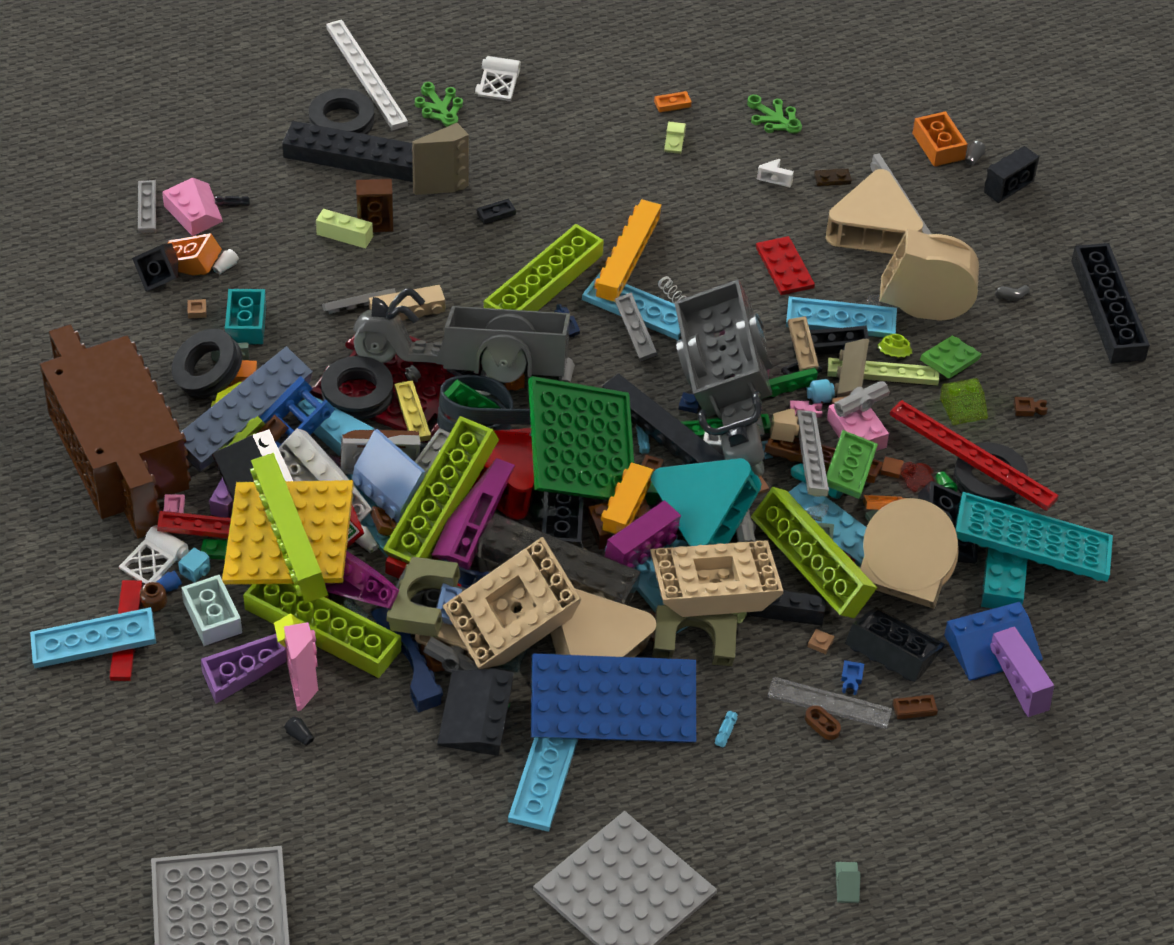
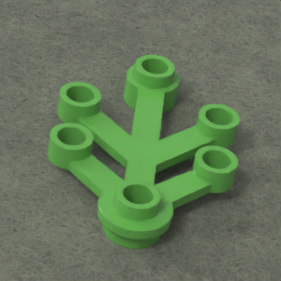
M425 82L421 87V93L424 96H429L433 103L425 102L423 97L415 98V106L423 108L422 116L424 118L441 120L446 127L458 123V116L456 114L463 107V99L459 97L454 98L456 96L455 88H446V96L441 101L435 93L433 83ZM452 98H454L453 107L449 112L447 110V107L450 104ZM432 110L439 111L441 114L434 113Z
M750 95L748 97L747 105L751 109H758L768 115H753L751 118L752 124L759 125L761 122L781 123H766L764 126L765 132L772 133L774 130H786L789 133H799L802 130L800 120L795 117L796 109L789 106L786 108V115L789 116V120L783 117V101L781 99L773 100V107L775 108V111L761 104L760 96Z

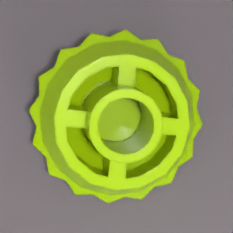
M900 334L885 336L877 344L880 352H884L885 355H890L891 357L905 358L912 354L910 342Z

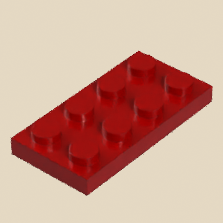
M789 236L756 243V249L780 295L809 290L815 287L814 281Z

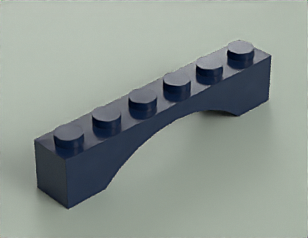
M383 607L370 612L371 621L391 631L389 622H387V612L391 610L390 608ZM392 631L401 636V652L406 656L413 670L410 698L418 713L441 705L442 688L440 685H436L433 671L428 670L424 655H420L418 652L419 647L416 640L411 639V633Z

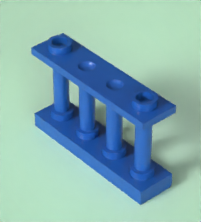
M300 376L259 418L266 424L276 415L289 427L285 433L290 436L295 430L282 419L291 411L302 422L297 428L311 435L331 416L335 409L326 399L320 403L309 392L313 388ZM303 398L315 408L308 417L296 407ZM278 441L275 442L278 448L282 445Z

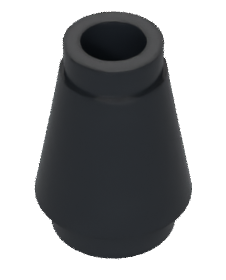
M293 716L286 722L284 726L286 733L305 746L315 739L301 718Z

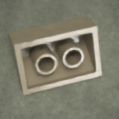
M869 339L845 343L844 350H840L839 361H842V367L838 366L836 375L840 380L839 383H835L834 388L837 397L849 396L855 388L862 387Z

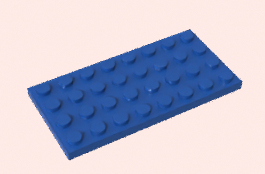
M532 654L531 738L695 743L696 660Z

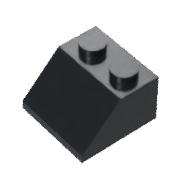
M172 243L162 244L132 258L146 292L178 278V257Z

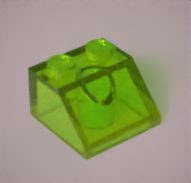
M978 378L942 384L940 400L952 425L988 419L984 390Z

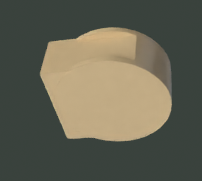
M908 228L881 276L879 301L900 307L904 312L916 318L942 321L958 317L968 311L977 298L979 276L977 255L969 245L952 236L925 234Z
M906 498L885 505L872 517L865 530L863 540L864 558L860 570L877 587V591L935 609L941 588L952 576L958 561V540L952 521L939 507L921 499Z

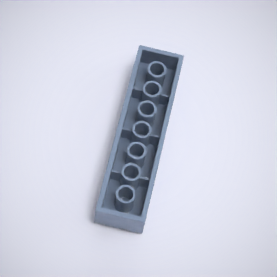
M287 346L181 431L184 433L187 441L184 443L188 452L187 460L201 472L214 462L212 453L222 449L224 446H228L233 441V437L238 432H242L251 419H255L257 416L260 417L300 376L307 383H310L313 371Z

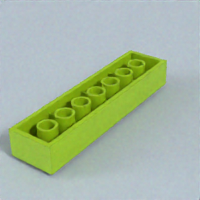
M575 224L485 299L484 308L538 311L603 256L604 240Z
M462 416L459 417L383 548L388 556L408 564L412 557L432 558V553L448 518L471 490L499 441L493 429Z
M274 452L251 460L253 468L250 471L253 480H255L256 490L259 492L260 500L271 523L279 549L282 551L283 559L289 569L288 571L292 582H294L298 597L302 596L304 602L308 603L327 596L328 593L322 572Z
M776 487L771 488L751 518L839 615L855 618L877 587L788 491Z
M252 584L243 594L245 610L272 624L289 614L295 616L302 623L309 622L310 630L315 631V645L377 678H380L401 652L400 635L325 597L305 603L302 596L298 597L294 584Z

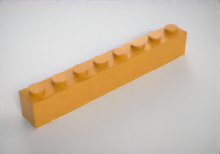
M641 199L639 205L635 206L633 216L630 215L628 219V226H624L622 236H619L617 240V246L613 247L611 257L607 258L606 267H603L601 270L600 279L597 278L595 281L596 297L615 302V298L620 296L660 218L661 204Z

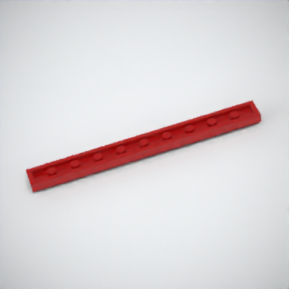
M903 400L890 411V416L1045 511L1058 500L1059 495Z

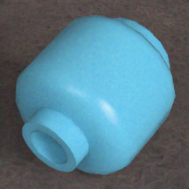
M827 379L813 380L810 383V387L806 390L807 398H811L813 403H830L832 398L835 397L834 385Z

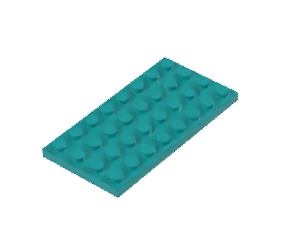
M962 493L955 528L959 540L972 542L981 547L996 549L1001 553H1010L1019 558L1034 560L1039 564L1051 565L1060 570H1068L1077 575L1089 576L1097 581L1108 582L1113 535L969 493Z

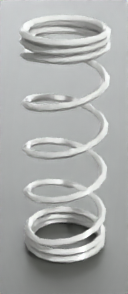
M668 276L663 277V278L659 281L658 287H659L660 289H663V292H664L665 294H668V298H669V299H672L673 304H675L674 301H673V297H672V298L669 297V291H670L673 287H676V289L673 291V292H675V291L677 290V286H676V285H675V286H672V287L669 289L668 293H666V292L664 291V287H663V286H662V287L660 286L661 283H662L665 279H669V281L664 285V287H667V286L670 284V282L673 283V281H672V280L670 279V277H668Z

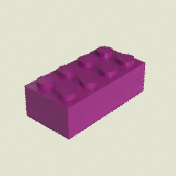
M664 500L608 539L603 564L618 578L625 574H630L634 567L639 564L642 565L651 556L650 549L663 548L676 540L681 515Z

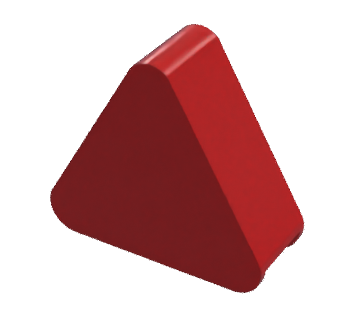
M531 428L494 431L499 441L472 488L475 486L496 458L514 464L515 467L496 507L512 519H523L528 515L536 492L534 487L532 437L529 436Z

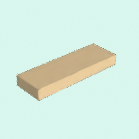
M806 316L788 319L787 322L799 370L803 371L814 367L818 369L819 365Z

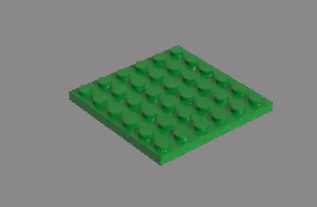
M534 376L530 377L528 385L535 490L609 501L610 497L615 495L618 482H622L624 470L629 468L631 462L634 463L629 393Z

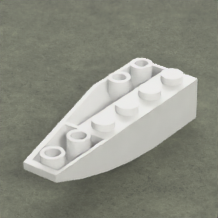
M297 428L278 448L293 481L349 480L328 454L304 430ZM354 486L352 505L361 523L372 511V508Z

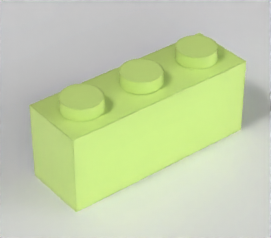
M323 209L316 219L317 235L366 248L373 238L372 222Z

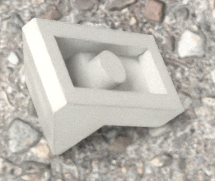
M780 159L759 165L757 180L791 187L794 171L779 168Z

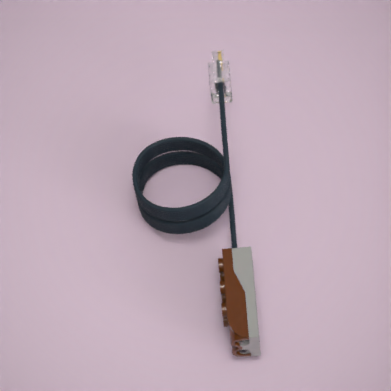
M461 375L446 380L440 388L437 423L439 428L449 433L456 423L449 420L444 414L456 420L462 416L478 424H495L487 426L493 429V431L511 429V424L531 425L530 409H513V400L509 391L495 379L481 375ZM456 380H459L474 390L494 395L504 406L494 398L483 395L498 404L502 409L466 407L452 401L444 393ZM353 430L342 434L340 469L344 474H353L354 466L374 430ZM379 430L413 461L417 459L426 447V445L420 444L419 431Z

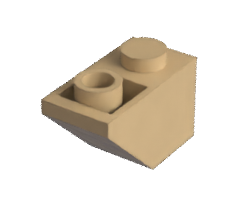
M794 409L773 414L770 427L771 439L793 442L794 436H798V417L795 416Z

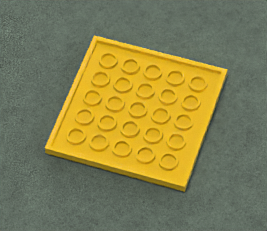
M353 480L285 481L322 572L324 583H343L354 489ZM236 482L222 577L224 585L294 584L254 482Z

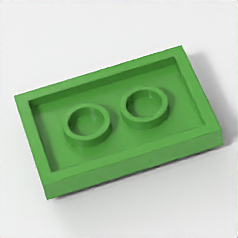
M952 335L923 353L920 361L950 379L978 361L981 353Z

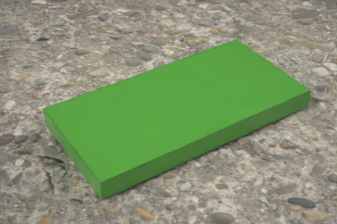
M842 430L826 474L828 487L859 499L878 444Z

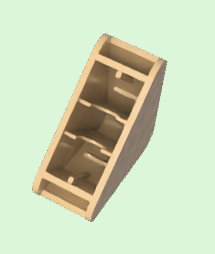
M877 169L829 211L826 240L833 246L894 254L907 229L922 232L923 222L891 173L884 169Z
M575 589L582 600L573 617L551 632L556 654L636 657L646 648L648 640L656 628V620L648 612Z

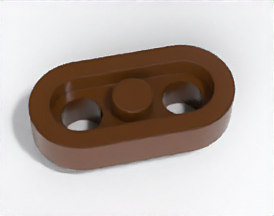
M811 706L806 710V723L823 738L834 740L839 737L841 725L820 706Z

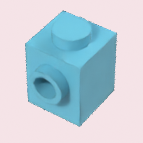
M193 548L178 562L180 574L194 583L202 576H206L210 571L209 556L204 551H199L196 548Z

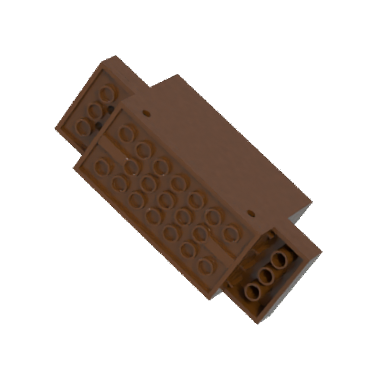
M71 324L49 331L53 359L40 363L48 414L101 519L124 512L137 539L146 536L151 527L158 525L159 514L157 511H160L157 500L165 498V494L173 495L189 489L191 477L187 471L190 467L186 458L188 452L184 445L187 442L183 432L179 431L176 418H172L169 405L166 406L164 404L163 394L158 393L156 381L151 380L149 368L144 367L142 355L137 354V347L134 341H130L128 335L86 348L84 343H80L79 333L77 330H73Z

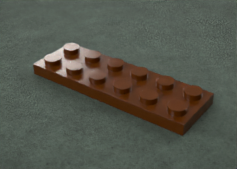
M770 437L766 443L764 452L769 453L771 456H780L787 458L791 462L803 463L799 438L794 437L793 442L771 439ZM821 444L825 471L827 472L836 448ZM873 459L865 483H875L882 469L883 462Z

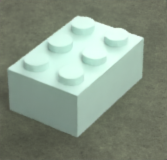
M220 575L181 587L183 603L204 646L242 633L241 618Z

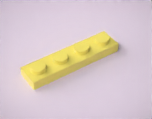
M413 380L394 384L408 431H419L420 442L431 440V434Z

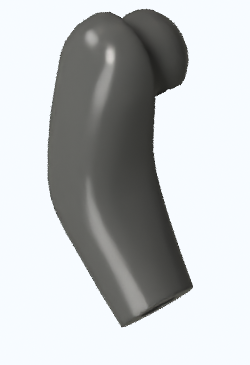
M1027 285L1018 289L1001 286L997 288L995 295L998 299L1004 298L1018 301L1027 295L1030 289Z

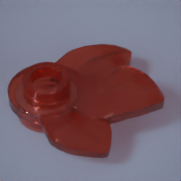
M905 462L901 467V475L905 479L906 485L914 492H917L920 486L925 487L930 481L934 482L931 475L934 470L925 463L914 464L912 462Z

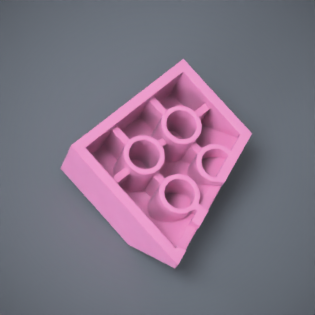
M191 178L162 192L164 207L192 236L223 222L209 183Z
M309 622L284 626L287 666L297 711L302 710L318 691L315 631L310 630Z

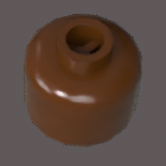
M149 582L141 588L140 599L144 609L151 607L152 612H156L166 606L167 594L162 584Z

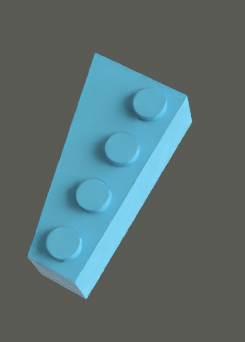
M306 399L297 404V407L307 417L315 410ZM334 407L335 411L313 433L340 456L342 434L353 430H374V428Z

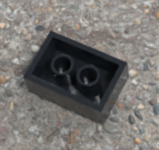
M1023 146L1007 157H1003L997 163L990 165L987 169L984 193L997 203H1000L1034 182L1039 156L1026 146Z

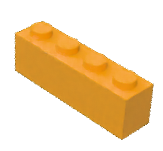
M631 462L629 468L624 470L622 482H618L615 495L610 497L608 509L604 510L601 516L604 531L617 534L632 523L652 483L651 475L653 469Z

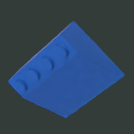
M1020 602L947 621L944 635L969 681L1003 672L996 655L991 650L990 644L992 643L994 633L1012 627L1017 629L1038 662L1043 660L1030 619Z

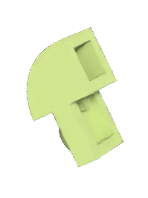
M668 122L664 152L682 153L686 129L685 123Z

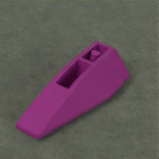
M498 458L494 460L448 518L432 553L433 557L441 560L447 559L450 562L458 563L459 567L469 570L515 467L514 464Z
M346 551L343 583H325L329 593L390 609L399 593V590L383 575L348 551Z

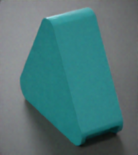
M741 458L660 467L651 475V482L662 501L665 500L681 515L679 529L689 546L728 544L762 486L760 478L754 474L749 462Z

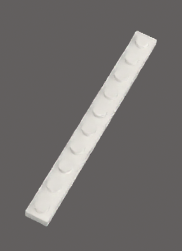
M338 20L326 24L331 37L391 130L408 126V120L344 22Z

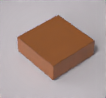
M885 456L881 474L899 478L904 461Z

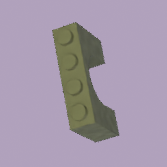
M419 557L411 558L410 563L405 567V576L399 582V593L391 610L387 612V622H389L391 631L438 637L443 624L441 609L419 606L412 603L411 599L421 590L429 588L441 589L443 583L457 587L460 579L458 563Z
M657 605L652 657L672 659L675 651L676 633L684 627L695 626L705 630L712 639V665H733L736 649L737 615L729 613L682 617L666 605Z

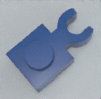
M844 660L841 681L844 682L842 687L843 693L846 692L847 688H852L854 690L853 695L857 694L858 684L861 685L864 664Z

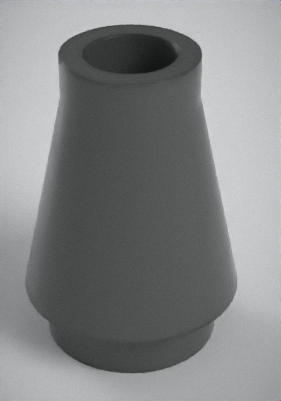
M974 141L970 144L967 158L965 159L966 164L974 166L983 156L986 147L982 142Z

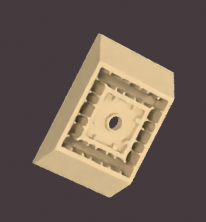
M541 537L442 606L479 669L506 664L573 617L582 599L547 542ZM517 605H522V610L519 613H514V608Z
M768 541L650 549L662 601L682 617L763 611L783 594V588Z

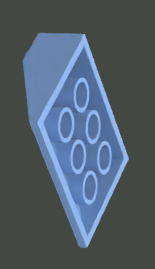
M376 429L354 466L352 480L354 485L362 490L378 507L383 508L389 517L394 518L395 522L398 523L422 483L425 471L382 432Z

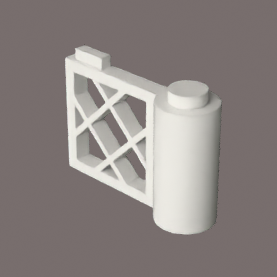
M487 56L482 62L484 72L481 84L476 86L475 94H478V97L511 101L516 80L519 76L521 62ZM487 75L494 76L496 79L489 82ZM506 78L512 79V81L507 84L503 80ZM500 82L502 86L496 89L493 85ZM488 87L492 90L490 93L483 92ZM506 89L509 94L506 96L501 95L499 92Z
M157 525L149 529L145 540L126 558L119 568L136 580H142L144 585L149 582H156L175 561H179L189 552L188 545L169 532L157 531ZM146 547L152 550V555L141 556V552ZM165 558L167 560L164 565L156 566V559ZM153 560V566L142 568V561ZM139 562L138 569L130 570L127 568L131 563ZM154 572L149 581L143 578L142 573Z

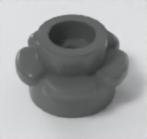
M413 365L405 368L406 373L404 374L406 378L417 383L418 379L421 378L420 372Z

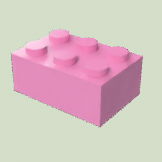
M834 404L829 405L827 421L838 437H840L842 430L877 443L876 451L887 448L889 433L872 408L864 412L857 410L845 417H839L836 414Z

